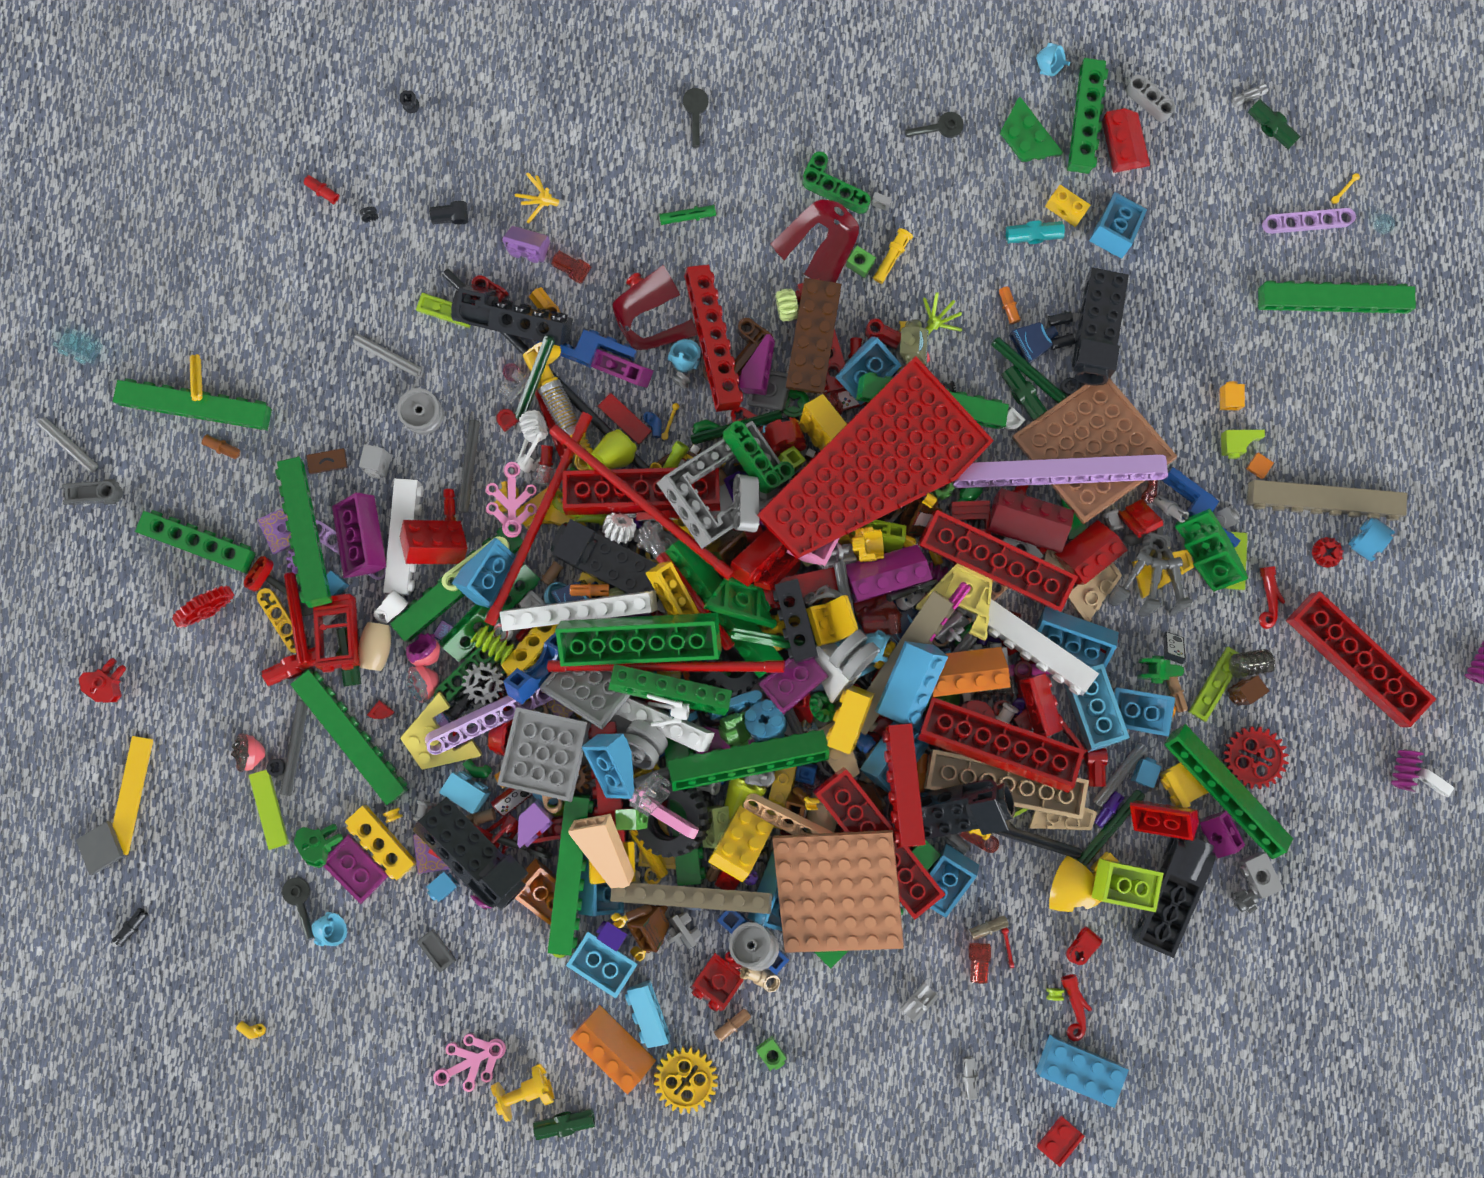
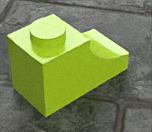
M1265 430L1224 431L1221 433L1222 456H1228V459L1240 458L1241 455L1247 452L1246 448L1251 442L1259 441L1265 437Z

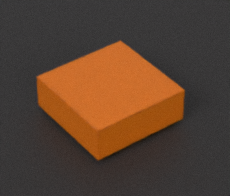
M1258 452L1246 469L1260 479H1263L1274 462Z

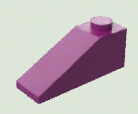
M766 334L742 369L741 376H739L738 386L745 394L766 395L775 347V340L770 334Z
M599 349L596 350L590 366L645 388H648L654 372L652 369Z

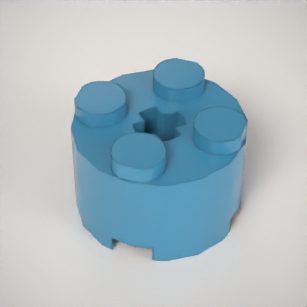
M1370 518L1359 528L1362 530L1361 533L1357 536L1354 535L1348 545L1351 546L1352 550L1372 562L1376 559L1373 555L1376 552H1383L1393 537L1391 535L1395 531L1378 519Z
M771 700L755 703L745 713L746 728L755 742L769 741L772 738H784L788 727L786 718Z

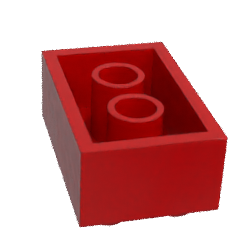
M403 520L399 537L405 564H459L465 559L468 547L461 521Z

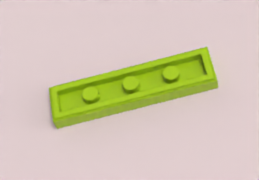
M1230 647L1225 648L1188 710L1190 714L1203 722L1208 720L1245 656Z
M267 770L250 774L249 779L268 850L288 845L289 841L271 775L268 774Z

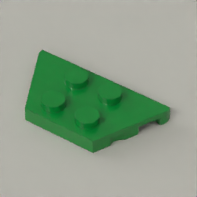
M1019 97L1000 132L1001 136L1021 162L1031 161L1032 159H1045V157L1061 156L1062 150L1023 99Z
M724 578L704 605L706 610L772 629L777 625L776 619L772 620L769 613L771 608L765 599L763 589L753 584L747 587L733 578L729 580Z

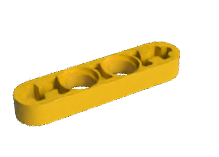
M268 588L261 589L257 593L258 603L288 650L296 653V649L293 648L295 645L292 639L287 640L290 637L294 638L293 630L289 634H284L282 631V627L285 624H290L292 627L290 615L273 590ZM264 593L270 594L269 600L271 603L276 602V604L270 605L268 601L263 600L265 597ZM275 608H280L282 611L279 618L272 616V611Z

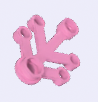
M509 462L503 470L505 476H507V498L501 493L495 483H490L486 486V493L491 496L493 495L508 510V518L498 509V505L494 502H490L486 506V512L494 515L503 524L502 531L507 537L514 538L521 533V524L529 516L536 513L537 507L532 503L526 505L524 512L517 518L516 509L529 497L534 496L537 489L534 485L529 484L516 499V476L520 473V466L516 462ZM508 468H513L514 474H510ZM489 486H493L495 492H490ZM531 487L533 494L528 493L527 488ZM490 505L495 507L494 512L489 510ZM529 506L534 509L533 513L528 512L527 508ZM513 525L515 530L510 531L508 526Z
M468 1033L464 1037L463 1042L466 1046L474 1045L484 1049L480 1053L458 1047L455 1042L449 1043L446 1046V1053L466 1058V1060L449 1069H438L433 1076L435 1084L444 1086L449 1082L451 1076L471 1067L468 1077L463 1083V1089L467 1092L472 1091L476 1086L475 1078L481 1061L488 1058L486 1069L481 1073V1080L485 1083L490 1082L493 1078L496 1060L501 1058L506 1052L505 1043L497 1038L488 1042L476 1038L473 1033ZM468 1036L473 1038L472 1043L467 1042L466 1038ZM494 1045L499 1046L500 1050L498 1052L493 1050ZM449 1046H454L455 1052H450ZM440 1073H445L446 1079H441ZM484 1073H489L490 1079H485ZM466 1082H471L472 1088H467Z

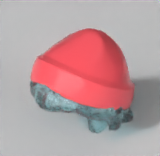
M423 665L412 666L408 670V682L406 685L410 687L409 693L414 695L413 698L420 703H424L434 696L439 684V676L437 672Z

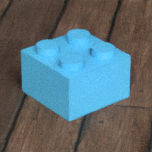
M465 771L452 772L439 793L471 814L478 813L491 794L487 790L489 787L481 781L474 782L471 780L473 776Z

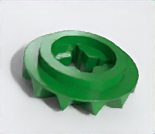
M790 389L786 407L782 413L788 417L801 416L804 405L809 402L807 394L804 391ZM790 399H792L793 401L799 399V401L797 402L798 407H789V405L791 404Z
M820 691L811 696L809 707L813 716L824 723L833 720L836 705L829 701L827 694H823Z

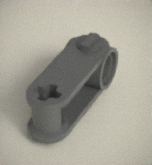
M115 479L62 485L65 489V500H63L65 505L116 504L123 496V490ZM111 488V489H112V492H111V494L108 496V494H107V493H108V490Z

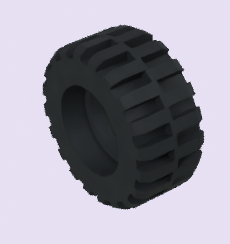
M735 646L727 651L722 647L730 661H745ZM714 659V660H692V661H715V659ZM686 671L689 672L690 677L688 678L692 682L732 690L731 698L751 690L758 680L755 672H731L730 677L718 671Z
M667 780L657 782L647 787V791L642 792L659 804L669 799L676 800L684 808L687 821L699 828L694 839L683 834L677 837H670L661 830L657 818L647 812V828L637 830L639 835L636 836L638 841H644L643 847L646 850L652 849V854H661L662 857H677L692 852L693 849L701 845V841L706 839L708 835L706 831L711 827V823H708V818H712L711 812L707 811V807L710 806L708 800H703L704 794L701 791H696V787L673 791L671 781Z

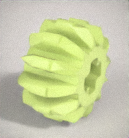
M792 289L777 291L776 304L779 318L783 322L797 319L799 308L795 292Z

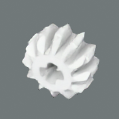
M530 410L519 417L521 431L528 442L533 443L539 431H542V435L538 442L546 439L548 427L546 426L544 416L539 411Z
M612 513L605 518L602 532L611 541H616L618 544L620 542L626 544L627 541H631L634 537L636 524L627 515Z

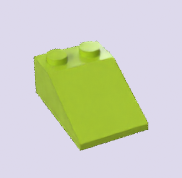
M1099 858L1092 898L1106 903L1156 912L1164 873Z

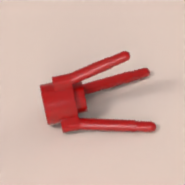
M511 814L507 817H502L498 822L486 829V831L491 832L501 825V830L494 836L491 842L494 844L505 832L508 835L512 832L509 838L513 839L518 833L519 822ZM504 845L501 853L504 854L509 846Z

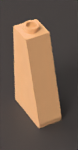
M611 814L574 820L568 831L569 835L609 887L625 888L629 886L633 879L634 871Z

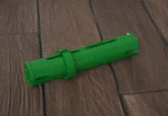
M712 204L659 213L661 225L694 219L700 221V218L715 217L716 211L715 205Z

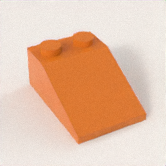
M535 858L525 869L528 872V875L523 880L526 887L515 899L551 926L556 875Z

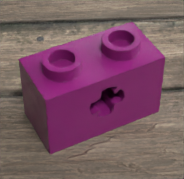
M1226 810L1207 816L1199 823L1209 843L1215 846L1213 852H1215L1217 859L1238 853L1245 846L1230 814Z

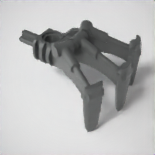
M1164 521L1163 526L1144 536L1141 551L1136 557L1138 562L1132 569L1131 575L1123 587L1120 585L1116 586L1109 598V604L1112 606H1118L1128 599L1130 591L1127 589L1135 576L1139 575L1144 565H1151L1149 597L1144 601L1138 615L1146 617L1160 608L1162 603L1155 599L1158 583L1161 580L1162 569H1166L1169 574L1176 598L1175 606L1170 611L1169 616L1177 615L1187 607H1191L1193 599L1189 597L1184 598L1181 584L1180 567L1183 566V561L1181 557L1174 558L1170 550V536L1163 535ZM1153 544L1157 545L1159 549L1154 548Z

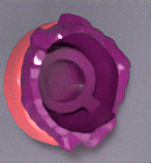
M419 634V638L406 647V656L413 665L427 667L438 661L441 647L434 634Z

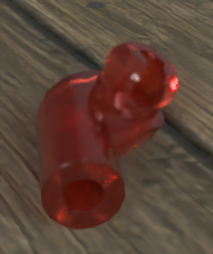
M1148 480V486L1141 495V499L1146 504H1151L1157 496L1158 480Z

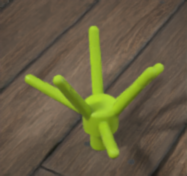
M935 293L932 312L927 299L923 298L929 316L928 325L925 329L929 330V334L939 327L962 331V328L943 324L961 316L962 312L941 320L953 306L955 300H952L937 316L935 314L939 293Z

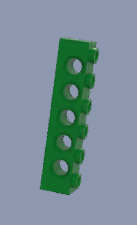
M1084 58L1080 65L1067 171L1089 174L1092 168L1096 167L1097 157L1095 156V150H1098L1099 147L1097 133L1100 132L1102 125L1099 117L1104 109V104L1101 103V100L1106 92V86H1103L1108 75V68H1106V61ZM1089 79L1095 80L1096 83H1092ZM1087 97H1092L1094 101H1090ZM1085 114H1089L1092 118H1087ZM1083 132L1089 133L1090 136H1085ZM1081 149L1086 150L1088 154H1083Z
M154 510L151 513L143 511L135 530L136 533L248 574L256 552L251 551V546L243 543L237 546L233 544L234 540L222 536V539H218L215 537L216 533L204 530V533L197 531L198 527L189 523L186 526L181 525V520L170 516L169 519L162 518L163 514ZM163 523L164 529L159 532V526ZM181 530L182 535L177 538L176 533ZM199 536V543L194 545V539ZM217 543V549L212 552V545ZM234 549V557L229 558V552Z
M523 563L502 611L512 609L516 604H519L524 599V595L529 590L534 589L540 580L525 563ZM517 581H522L519 587H514ZM475 604L439 641L442 648L458 662L467 658L475 647L476 641L470 643V641L480 628L489 625L488 632L494 629V626L484 622L490 608ZM481 622L479 628L473 629L476 623ZM467 636V640L461 643L460 639Z
M614 664L608 688L610 691L650 699L647 698V694L683 702V704H689L691 709L725 716L729 710L732 690Z

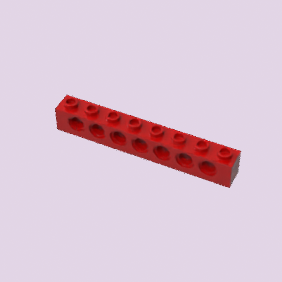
M709 265L689 266L686 269L684 278L716 412L736 410L741 402H743V393L738 388L739 377L734 371L735 360L730 354L731 344L730 340L726 337L727 327L721 317L723 311L722 306L718 304L719 295L717 288L714 287V273L710 271Z

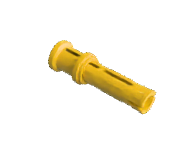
M902 228L897 230L896 238L893 242H890V249L873 276L876 282L884 283L899 255L905 252V246L913 238V235Z

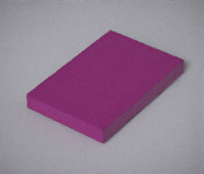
M788 658L785 661L784 673H770L758 684L784 715L829 676L815 659L795 664L794 659L790 660Z
M350 834L328 854L327 862L323 866L360 904L389 877L385 870Z

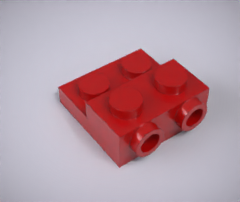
M714 953L690 986L693 990L691 993L700 1000L702 997L709 1002L707 1005L716 1012L718 1010L723 1011L744 979L740 978V971Z

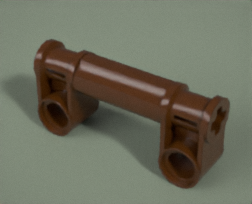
M743 318L738 323L739 336L748 342L735 359L734 371L738 374V377L741 376L742 369L766 334L772 336L769 331L759 326L750 318ZM748 325L751 327V330L744 332L741 328ZM704 364L703 376L704 379L709 382Z

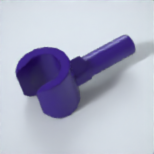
M987 635L985 641L979 638L976 641L977 644H982V646H987L988 641L1001 643L1000 638L990 637L989 635Z

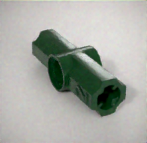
M1261 99L1249 109L1248 113L1261 124L1262 131L1269 137L1274 136L1285 148L1290 149L1301 137L1287 124V119L1281 112H1274Z
M1011 366L1001 374L1006 384L1012 390L1011 393L1015 401L1024 407L1033 421L1047 412V409L1037 397V391L1033 384L1025 380L1016 366Z
M347 628L336 629L338 643L336 656L349 655ZM354 666V669L351 670L341 669L344 687L362 684L359 666Z
M591 1108L574 1113L570 1111L554 1115L552 1118L534 1121V1136L536 1140L553 1136L566 1137L574 1134L575 1131L595 1127V1116Z

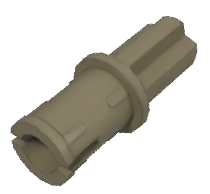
M1001 916L988 922L986 920L985 923L970 928L969 931L975 941L988 934L993 935V932L1008 927L1009 923L1005 916Z

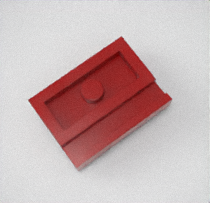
M1142 499L1125 507L1124 511H1119L1118 513L1119 518L1138 538H1141V535L1144 533L1148 534L1163 526V520Z
M1060 1116L1036 1147L1057 1166L1061 1167L1085 1136L1063 1116Z

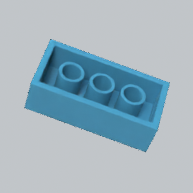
M1049 1034L1035 1072L1042 1078L1115 1108L1129 1070L1122 1064Z

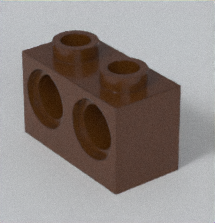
M1259 675L1244 677L1227 689L1229 699L1238 706L1251 705L1270 692Z

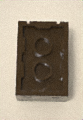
M729 530L706 549L731 567V561L750 544L744 531Z

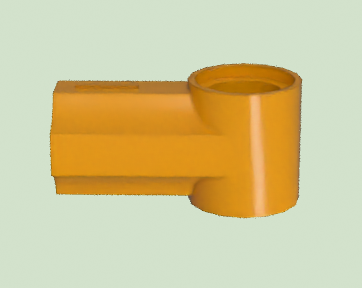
M542 287L536 288L529 295V299L537 309L545 308L550 310L549 313L551 311L560 312L558 306L554 304Z

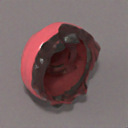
M240 733L232 745L234 751L231 752V756L235 757L236 769L239 772L252 770L264 759L266 754L264 746L254 736L245 735L244 733Z

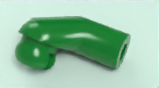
M705 419L696 422L693 425L692 432L696 434L720 427V425Z
M471 759L462 764L474 778H487L492 772L489 765L479 767Z

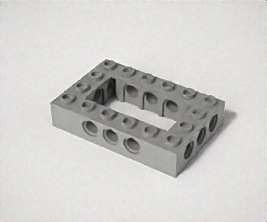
M753 421L746 424V427L773 467L780 464L781 462ZM724 439L674 469L657 482L701 549L734 528L733 504L713 517L709 512V507L705 506L697 494L698 491L694 490L691 485L735 457ZM792 478L767 494L759 491V510L764 508Z

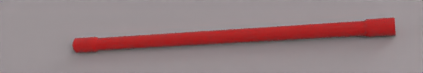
M582 412L571 437L578 444L593 416ZM568 447L563 454L495 602L484 622L492 626L496 625L505 601L563 480V471H567L575 454Z
M554 425L551 428L550 435L578 455L709 563L726 580L733 576L735 571L722 560H719L705 547L701 549L693 537L573 440L558 425Z
M548 660L547 663L548 672L612 671L614 664L561 667L560 660ZM771 660L670 661L616 664L643 671L785 672V661Z

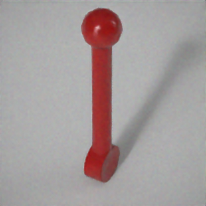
M1006 927L1001 929V932L1004 934L1008 962L1011 969L1014 968V962L1008 939L1009 929Z

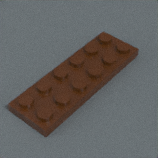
M804 278L786 389L816 394L824 393L842 284Z

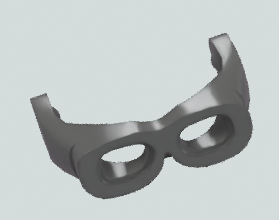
M822 586L816 593L811 592L804 597V603L809 608L813 606L812 604L817 599L827 597L838 598L843 595L835 589Z

